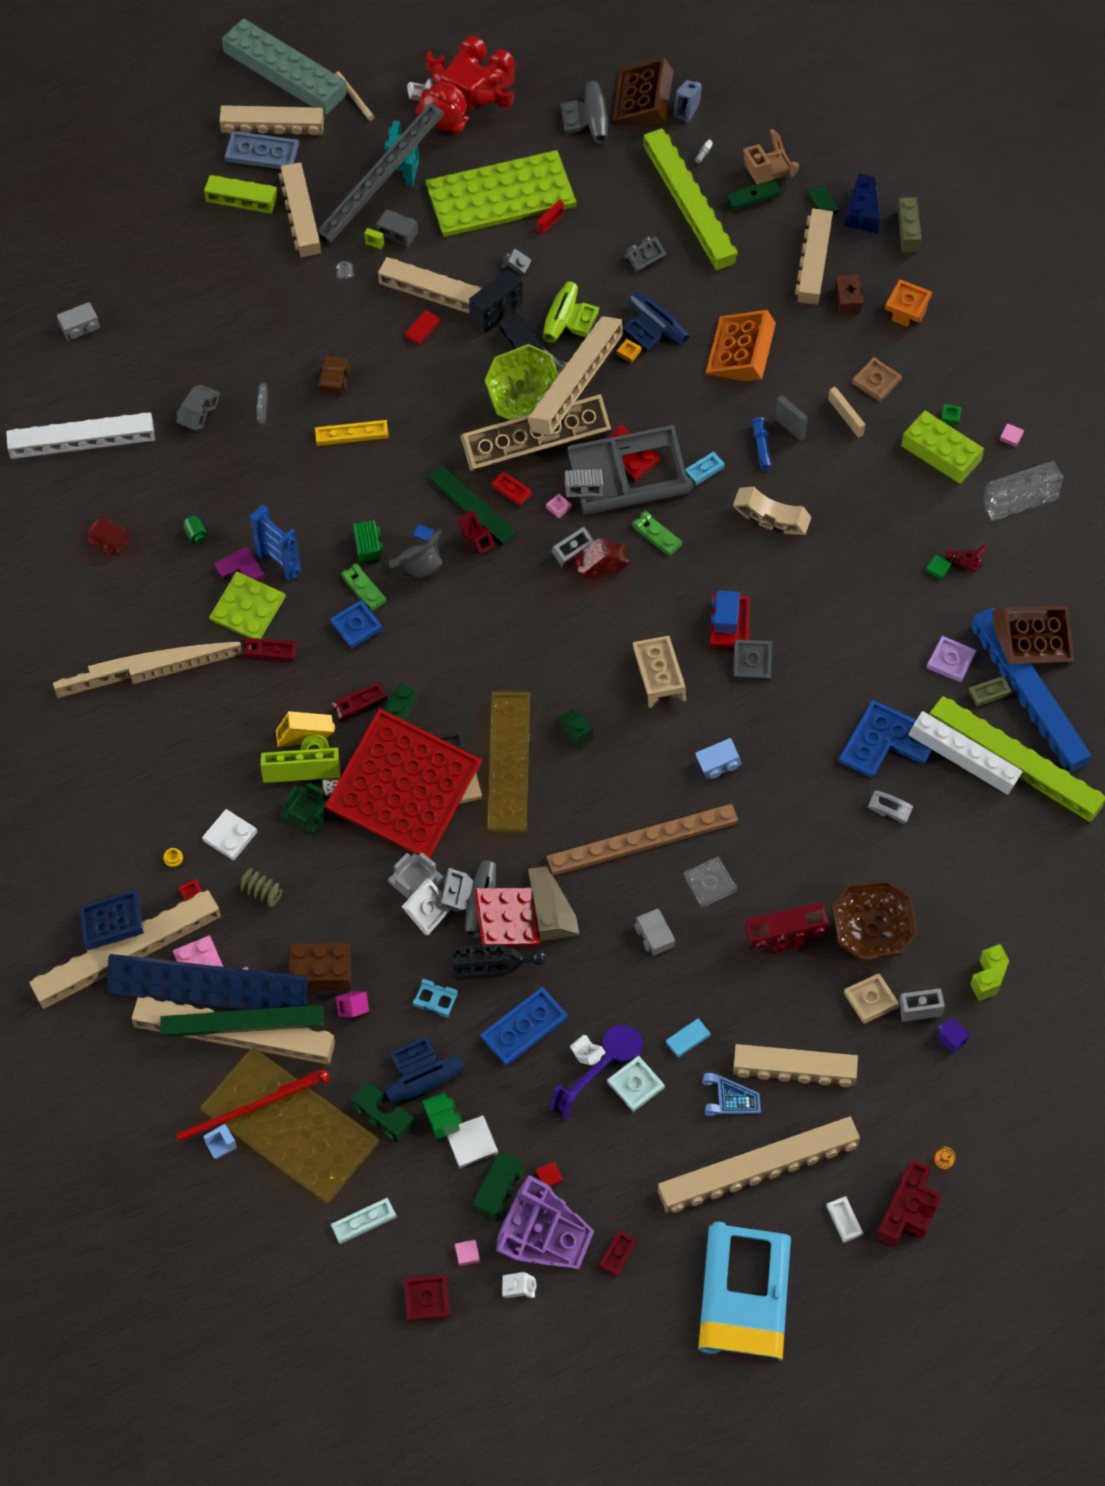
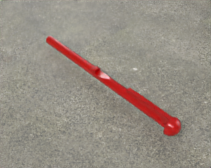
M319 1070L276 1088L278 1092L256 1100L244 1107L241 1105L235 1110L177 1133V1138L180 1142L323 1082L326 1085L329 1082V1074L325 1070Z

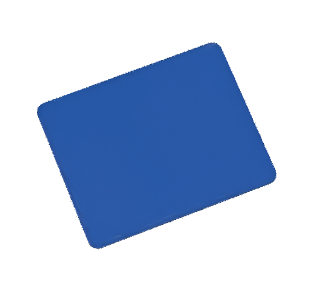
M418 524L413 536L430 541L431 535L435 530Z

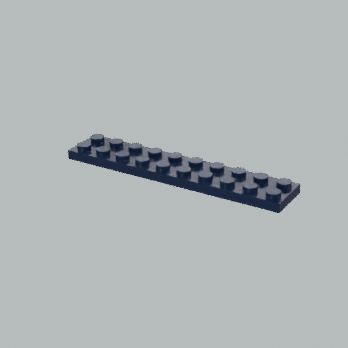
M110 954L108 956V994L142 998L151 997L159 1000L244 1010L306 1006L307 976Z

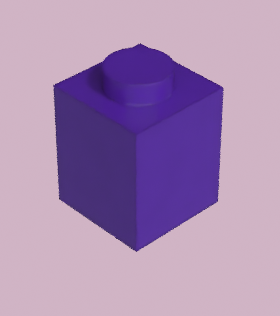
M952 1018L950 1021L947 1022L945 1020L939 1025L936 1038L954 1055L968 1042L970 1034Z

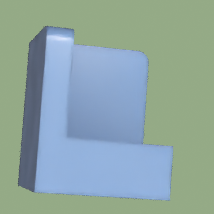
M225 1124L203 1136L214 1159H218L237 1148L235 1140Z

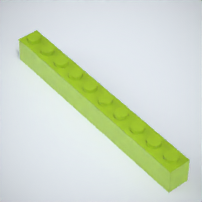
M663 128L645 134L644 148L715 269L720 270L735 264L736 256L738 255L736 247L731 245L728 234L722 230L721 222L715 218L714 210L709 208L706 197L702 196L699 185L693 181L692 173L686 169L684 160L680 159L677 148L671 143L670 136L664 132Z
M942 696L931 710L930 716L1022 770L1019 776L1020 779L1087 821L1092 822L1103 807L1105 796L1100 791L1092 789L1084 781L1071 776L1068 771L1055 766L1052 761L1042 758L1034 750L1021 745L1018 740L1005 735L1002 730L992 727L986 720L973 715L970 710L963 709L952 699Z

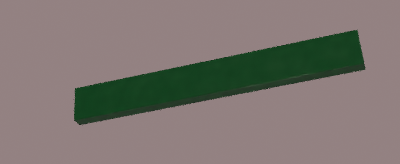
M323 1005L160 1016L161 1038L324 1026Z

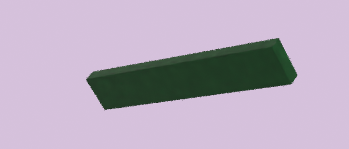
M443 465L428 475L429 480L463 511L474 510L481 526L488 529L491 536L502 546L516 536V531Z

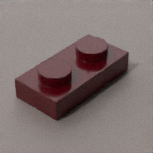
M618 1230L602 1258L599 1268L618 1277L634 1249L637 1239Z

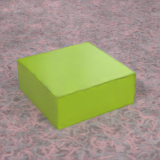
M367 228L365 231V243L382 249L384 246L383 233Z

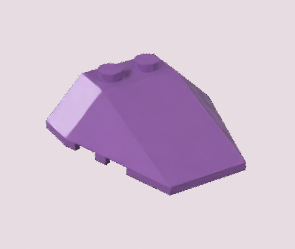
M529 1175L512 1201L498 1234L496 1251L517 1261L579 1269L594 1230L576 1212L573 1213L565 1205L566 1203L551 1191L552 1189L547 1184Z

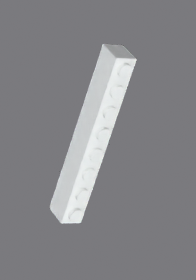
M151 413L122 415L112 418L105 417L96 420L68 422L57 425L51 424L41 427L34 426L6 431L7 446L11 459L155 441Z

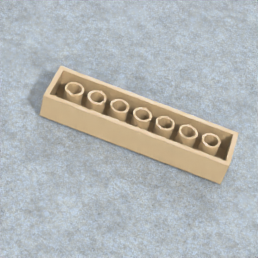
M600 394L575 401L552 435L531 432L530 424L528 423L529 415L467 432L460 437L470 471L607 432L611 430V426Z

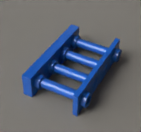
M262 505L250 516L257 557L261 560L267 556L273 558L284 568L285 580L289 582L292 578L297 577L301 571L295 530L292 528L285 534L271 522L269 509Z

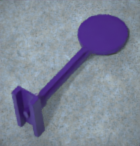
M625 1025L613 1026L607 1030L603 1036L602 1043L606 1054L570 1090H566L561 1085H558L553 1092L550 1110L554 1111L558 1108L564 1113L562 1120L566 1122L571 1117L576 1096L612 1060L628 1062L639 1056L643 1044L640 1034L635 1029Z

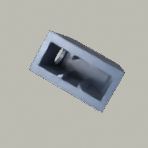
M687 80L677 90L673 112L674 118L687 123L690 121L700 104L702 85L699 82Z

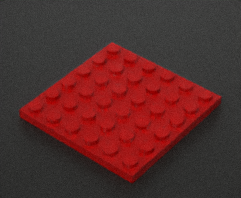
M379 708L326 803L325 809L412 853H416L418 856L422 852L430 859L479 769L482 759Z

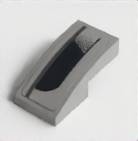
M875 790L868 808L883 817L888 815L904 824L907 822L913 806L892 795Z

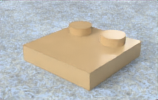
M876 974L844 989L845 996L863 1024L899 1008V1002L880 974Z

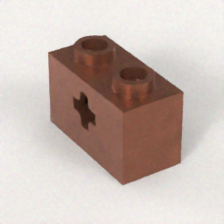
M858 274L836 276L835 289L839 315L860 314L861 306H864V296L860 294L862 292V282L858 280Z

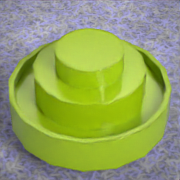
M320 734L308 735L301 744V750L329 748L328 741Z

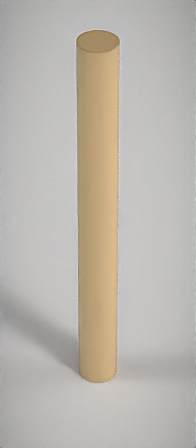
M340 72L335 73V75L346 81ZM346 81L349 96L369 121L373 120L374 115Z

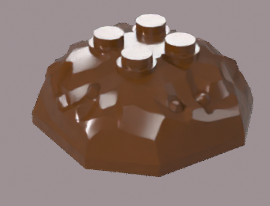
M888 881L848 885L831 907L838 944L861 961H880L902 955L918 934L911 896Z

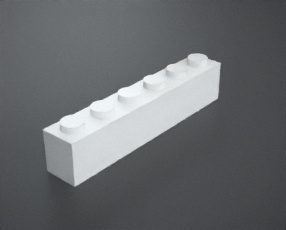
M924 711L921 712L908 734L1007 795L1022 773V770Z

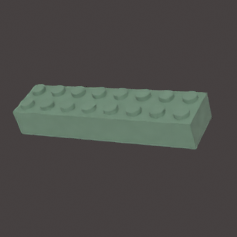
M244 18L222 38L224 53L313 108H323V114L325 115L347 96V85L344 79Z

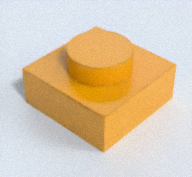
M626 339L617 350V356L632 363L641 352V347Z

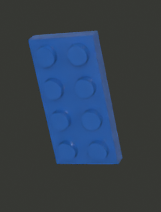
M541 987L484 1031L480 1038L503 1064L508 1066L567 1020L568 1014Z

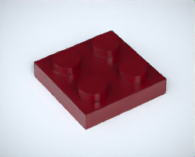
M446 1275L404 1279L408 1322L450 1318Z

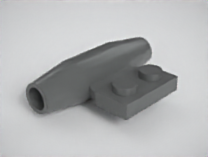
M590 81L585 86V103L576 100L561 104L565 134L581 132L589 126L594 142L604 143L607 140L608 134L605 99L599 83Z
M482 861L474 880L468 874L451 868L446 872L439 906L456 912L466 910L465 934L470 937L479 938L481 936L474 891L477 888H495L496 864L491 861Z

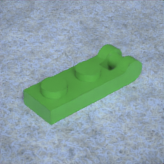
M647 511L641 514L640 519L632 522L635 530L669 557L682 546V541L653 519Z
M357 563L353 564L348 571L344 570L340 573L343 580L371 612L386 602V597L365 575ZM353 575H356L357 578H355V579L353 580V579H352V576H353Z

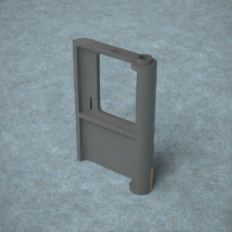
M674 425L568 446L572 470H602L603 496L579 497L583 515L690 494L691 489H694L692 478L689 479L686 475ZM670 447L678 478L662 483L630 488L622 456Z

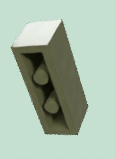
M899 198L897 214L902 253L919 252L922 238L917 198Z

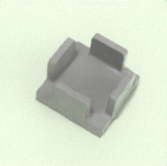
M422 852L419 856L414 853L411 857L407 853L395 864V873L388 879V882L409 899L426 879H431L437 887L444 880V876L436 870V864Z

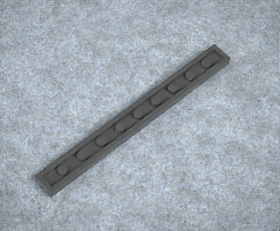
M430 102L321 225L317 232L331 243L444 115L443 111Z

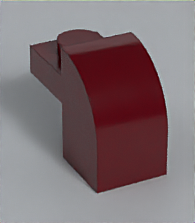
M471 509L457 518L462 530L460 534L473 551L481 555L495 546L489 530L481 526L474 510Z

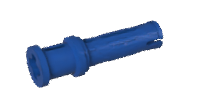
M757 417L751 420V426L754 429L753 439L757 443L760 469L767 471L772 468L767 443L769 433L766 431L767 420L763 417Z

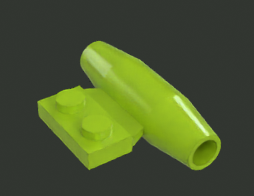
M566 282L555 297L546 317L542 338L548 343H554L565 327L571 333L587 337L597 318L599 307L587 303L575 304L578 286L573 282Z

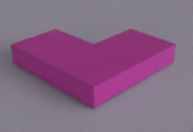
M247 547L214 563L223 580L234 575L236 571L257 581L265 577Z

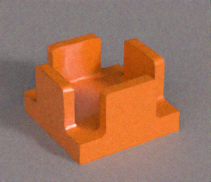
M899 279L885 305V309L893 312V322L908 327L910 319L920 323L926 313L932 292Z

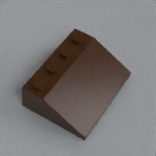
M665 58L620 69L612 115L613 123L654 126L666 123L673 69Z
M1068 606L1004 607L992 611L994 631L1008 664L1074 662Z

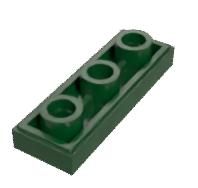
M773 179L726 195V198L734 211L780 196L781 191Z

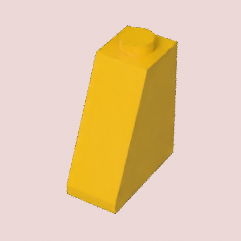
M288 711L276 729L277 746L301 745L305 737L310 734H320L328 741L335 731L332 715Z

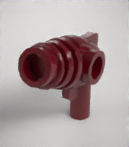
M982 545L977 551L970 549L962 554V550H959V553H957L958 550L954 552V549L948 548L945 559L948 561L952 559V563L956 560L955 565L959 561L960 567L976 572L983 565L980 558L988 550V547Z

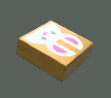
M340 778L322 779V789L325 791L327 799L330 798Z

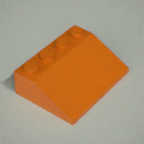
M768 310L720 316L705 372L707 375L746 382L762 380L776 325Z

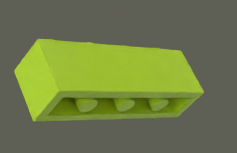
M213 175L209 176L204 190L206 202L270 214L273 213L278 199L277 189L274 186Z
M324 748L261 753L263 783L340 778L341 763L339 749Z

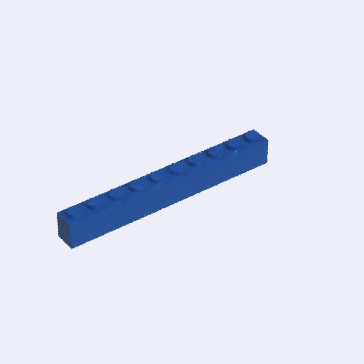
M992 607L974 615L971 624L972 631L979 636L983 648L989 651L991 660L998 665L1001 675L1010 683L1012 692L1018 695L1020 704L1029 712L1031 721L1039 727L1041 736L1046 738L1051 751L1058 756L1060 765L1066 768L1069 773L1089 765L1092 755L1031 664H1008L994 631L992 611H995V609Z

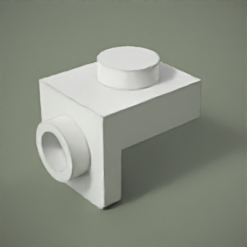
M428 79L425 85L409 82L407 85L409 99L419 101L423 90L433 86L432 79Z
M582 1035L570 1046L578 1061L588 1065L596 1064L600 1061L601 1056L606 1053L602 1046L592 1044L586 1035Z
M525 1272L503 1275V1297L512 1298L525 1295L528 1298H535V1277Z

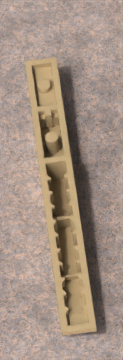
M240 642L204 644L128 656L88 666L90 673H82L72 678L60 679L57 682H53L57 698L129 678L132 679L133 684L241 655Z

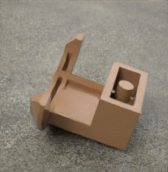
M770 129L775 151L765 154L760 144L743 149L745 166L756 184L786 175L794 177L799 169L797 162L789 161L780 135L773 129Z

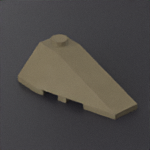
M548 866L528 869L540 941L579 936L576 915Z

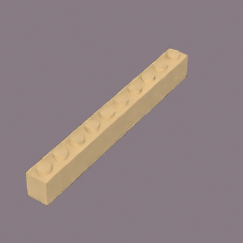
M602 316L595 324L592 331L588 333L587 338L581 343L579 349L573 354L571 360L567 362L563 371L559 373L555 382L552 383L547 393L544 394L533 412L529 414L528 423L530 424L531 432L552 435L623 335L621 319Z
M208 890L199 892L192 899L182 901L170 910L162 911L151 920L143 921L144 934L88 950L87 953L81 956L73 957L68 963L56 966L50 972L35 977L29 983L42 1009H45L108 976V956L110 954L145 957L220 918V910Z
M138 997L132 1022L134 1027L160 1032V1016L211 1013L214 1011L208 1008L196 1009L188 1004L183 1006L176 1005L171 1001L160 1002L151 997ZM307 1027L183 1036L328 1065L330 1064L335 1045L334 1035H331V1033L327 1031L316 1032Z
M851 1116L659 1183L658 1193L666 1213L671 1211L672 1213H677L683 1210L685 1206L699 1205L705 1199L719 1198L725 1192H736L742 1186L748 1184L751 1186L756 1185L767 1177L769 1179L776 1178L784 1171H795L801 1165L815 1164L821 1158H832L838 1152L844 1150L846 1152L852 1151L859 1145L860 1136Z

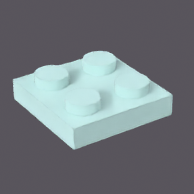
M639 1056L607 1080V1083L632 1112L636 1111L665 1088L662 1081Z

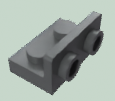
M656 236L652 239L647 237L640 242L641 245L638 247L633 245L626 250L627 253L623 257L624 259H629L636 272L666 255Z

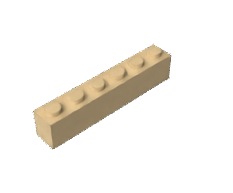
M221 106V133L237 131L260 134L323 135V108Z
M295 163L281 166L282 173H279V179L281 184L284 183L282 192L283 197H287V200H285L286 210H290V213H288L289 223H293V227H291L292 236L297 239L294 240L296 251L299 250L301 257L321 254L320 241L302 164Z
M812 209L811 216H807L806 226H809V229H805L804 235L807 243H803L802 253H805V256H801L800 267L803 268L802 271L799 270L797 281H800V284H796L795 295H798V302L819 305L833 211Z
M386 257L378 272L379 284L469 314V298L482 289L478 286L454 280L445 275H439L430 270H424L412 264H406Z
M736 1044L733 1074L742 1078L756 1076L763 1080L777 1078L780 1081L798 1080L800 1083L819 1082L821 1085L839 1084L842 1087H850L851 1085L855 1086L858 1055Z

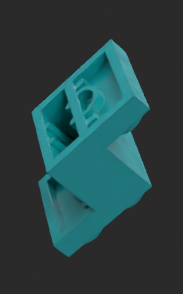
M393 121L392 128L389 127V141L385 143V151H388L401 136L400 121ZM418 145L396 168L397 171H403V178H406V185L413 186L419 162Z

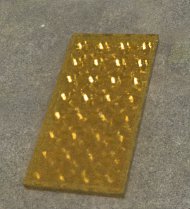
M252 1047L200 1109L213 1119L235 1110L241 1105L244 1107L256 1100L278 1092L276 1088L298 1079ZM310 1088L220 1124L221 1126L225 1124L229 1132L327 1205L380 1142L376 1136Z

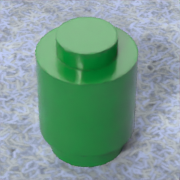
M196 516L185 519L184 529L191 543H203L208 534L201 520Z

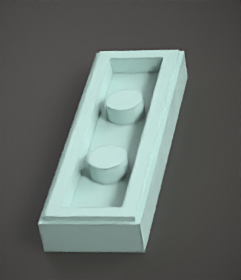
M385 1198L332 1223L331 1227L339 1244H342L397 1217L388 1198Z

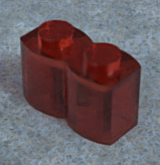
M100 517L87 531L89 542L94 546L103 547L104 551L110 555L118 556L131 541L128 531L104 517Z

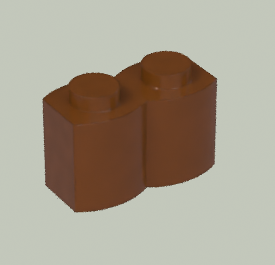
M325 357L319 382L320 393L341 395L342 391L346 390L347 379L345 378L346 375L350 374V365L346 358Z

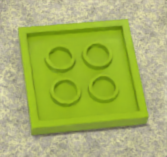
M236 571L209 619L247 638L261 639L286 595Z

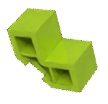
M1001 944L985 949L981 953L979 961L984 971L974 974L970 984L979 1001L997 995L1009 963V959Z

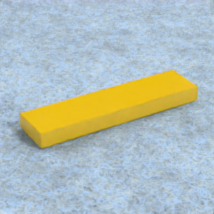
M387 420L315 428L317 446L389 438Z

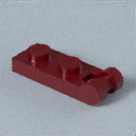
M245 638V649L242 652V657L244 659L258 658L294 662L297 643L294 641Z
M377 682L334 701L331 706L334 711H337L339 721L343 722L350 716L388 699L380 682ZM346 705H348L349 708H347V709L344 710L343 707L346 706Z

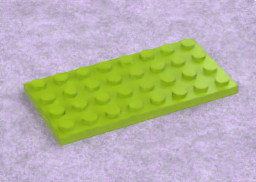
M557 150L425 180L443 237L542 215L558 200L564 202V209L576 207V200Z

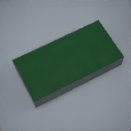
M824 185L808 190L807 194L817 209L833 211L832 215L839 212L837 205Z

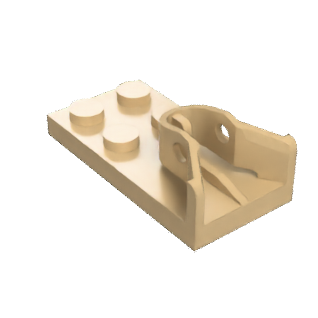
M670 636L632 642L648 696V707L652 708L656 701H658V697L669 695L683 702L686 701V687Z

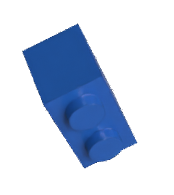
M717 590V598L713 597L712 609H716V612L711 615V625H714V632L737 633L740 592Z

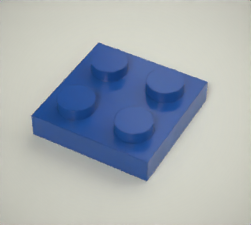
M362 600L330 619L331 624L351 649L383 630L382 625Z

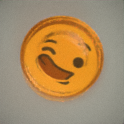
M949 1147L939 1148L934 1156L936 1165L942 1169L952 1167L956 1159L954 1151Z

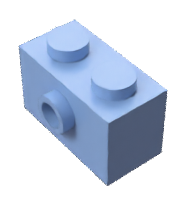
M731 738L695 753L706 780L717 778L721 773L733 771L742 765Z

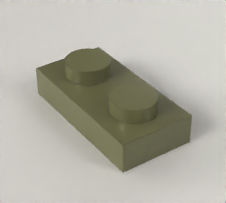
M1002 676L970 687L969 693L977 707L1010 696L1012 690L1005 677Z

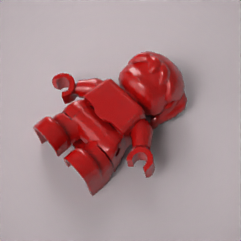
M471 35L461 43L460 51L453 57L452 62L446 69L444 68L445 56H441L440 59H433L432 52H427L426 68L432 72V79L436 84L429 89L423 90L419 105L416 106V114L419 116L430 102L441 109L444 115L434 125V129L458 134L462 132L466 122L469 121V117L465 115L467 110L471 111L477 105L484 106L495 102L500 107H509L513 104L514 93H503V90H506L514 82L515 61L507 51L502 49L496 50L489 57L488 65L482 67L479 64L487 58L486 45L480 38Z

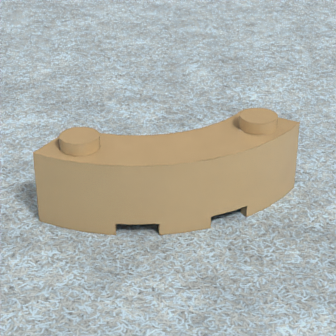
M755 487L739 488L733 503L734 508L747 519L751 517L759 522L758 525L772 530L773 527L782 529L785 534L805 535L811 520L810 514L803 506H790L776 502L763 495Z

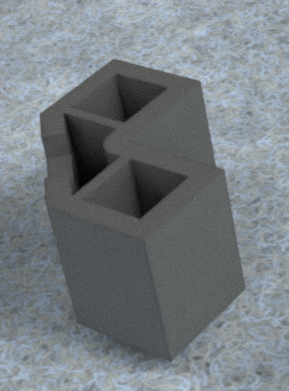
M204 385L193 387L177 411L176 422L193 430L203 428L207 412L216 409L220 392Z

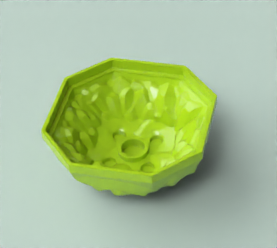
M527 344L494 357L484 381L497 415L507 420H513L532 413L559 374L551 354Z

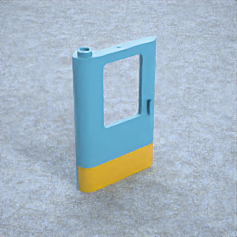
M714 1222L713 1225L709 1226L699 1351L713 1354L724 1350L783 1360L791 1237L789 1235L726 1226L723 1222ZM732 1236L770 1242L767 1296L736 1293L727 1290L730 1238Z

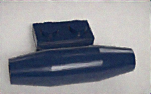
M636 291L630 297V304L640 316L633 317L622 328L623 332L646 352L650 351L660 342L662 335L679 345L686 343L690 334L660 304L639 291Z
M425 1036L390 1052L398 1072L404 1076L384 1088L390 1103L410 1099L445 1084L463 1072L465 1067L459 1055L435 1061V1052L428 1037Z

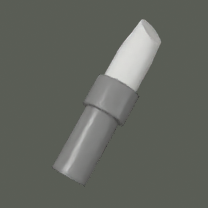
M710 139L699 150L695 158L697 164H700L708 154L713 144Z

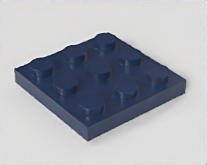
M137 890L80 907L86 951L144 934L140 898Z

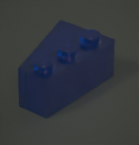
M858 174L846 212L844 226L878 234L880 216L876 179L872 176Z

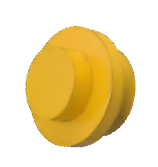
M170 848L164 853L163 860L167 866L176 867L182 863L183 855L180 850Z

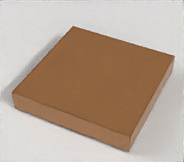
M873 357L852 379V384L881 402L902 380V375Z

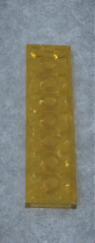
M492 692L488 831L527 832L530 692Z

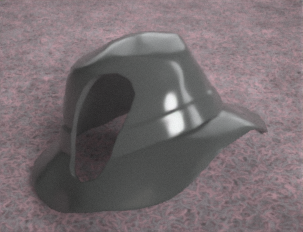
M440 529L433 533L427 545L410 547L398 557L391 559L389 567L392 569L402 568L415 578H423L435 573L442 565L437 545L442 530Z

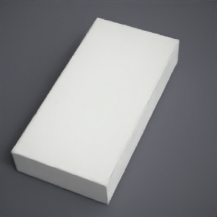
M846 1196L827 1203L828 1211L843 1243L863 1236L862 1229Z

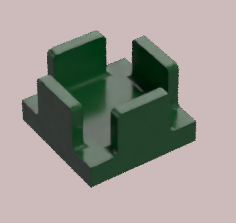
M310 783L306 785V788L302 785L299 789L294 786L285 799L286 808L281 814V819L315 836L331 812L325 809V805L329 800L325 796V791Z

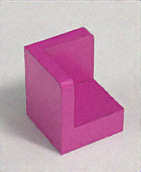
M352 991L336 997L338 1017H355L369 1011L367 992Z

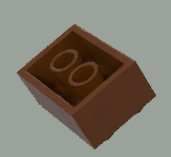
M350 943L290 944L289 975L307 976V990H350Z

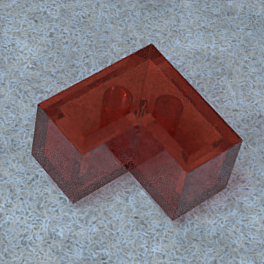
M600 537L574 557L580 576L592 580L604 570L619 573L631 564L624 545Z

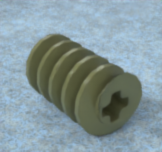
M250 868L242 876L238 888L244 893L248 892V895L254 896L256 900L261 899V902L267 903L269 907L275 906L283 892L282 889L279 890L280 884L277 882L272 886V879L265 882V875L259 879L260 873L256 872L252 875L253 869Z

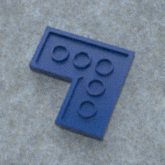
M872 700L838 762L873 779L889 749L925 765L933 750L908 735L916 722L915 719Z

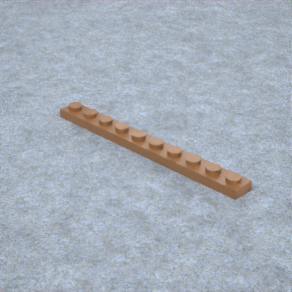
M729 804L548 855L547 861L552 875L555 876L738 824V818L733 805Z

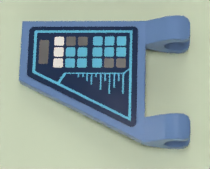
M704 1074L702 1079L703 1085L718 1084L719 1105H706V1116L761 1113L758 1092L717 1074Z

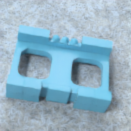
M423 979L416 999L413 1001V1006L423 1010L425 1008L426 1010L430 1009V1012L433 1011L438 1015L448 1018L454 1001L457 998L458 990L449 987L444 989V987L435 986L434 982ZM423 990L433 992L429 1002L419 999ZM442 996L452 999L448 1008L438 1006Z

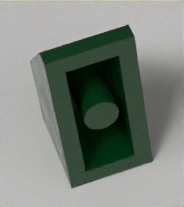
M571 710L557 718V721L576 748L593 740V728L583 714Z

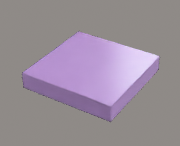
M942 636L926 668L961 683L977 650Z

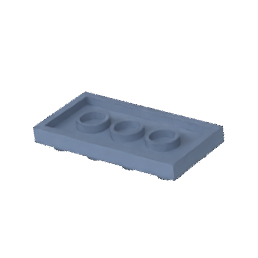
M232 131L225 154V162L281 169V166L294 164L299 140Z

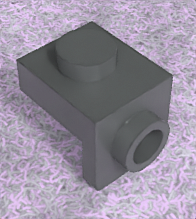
M514 248L510 253L506 252L503 256L501 268L505 269L509 266L520 275H524L532 260Z

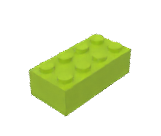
M924 411L904 432L901 445L959 484L981 462L984 451L983 447L927 411Z

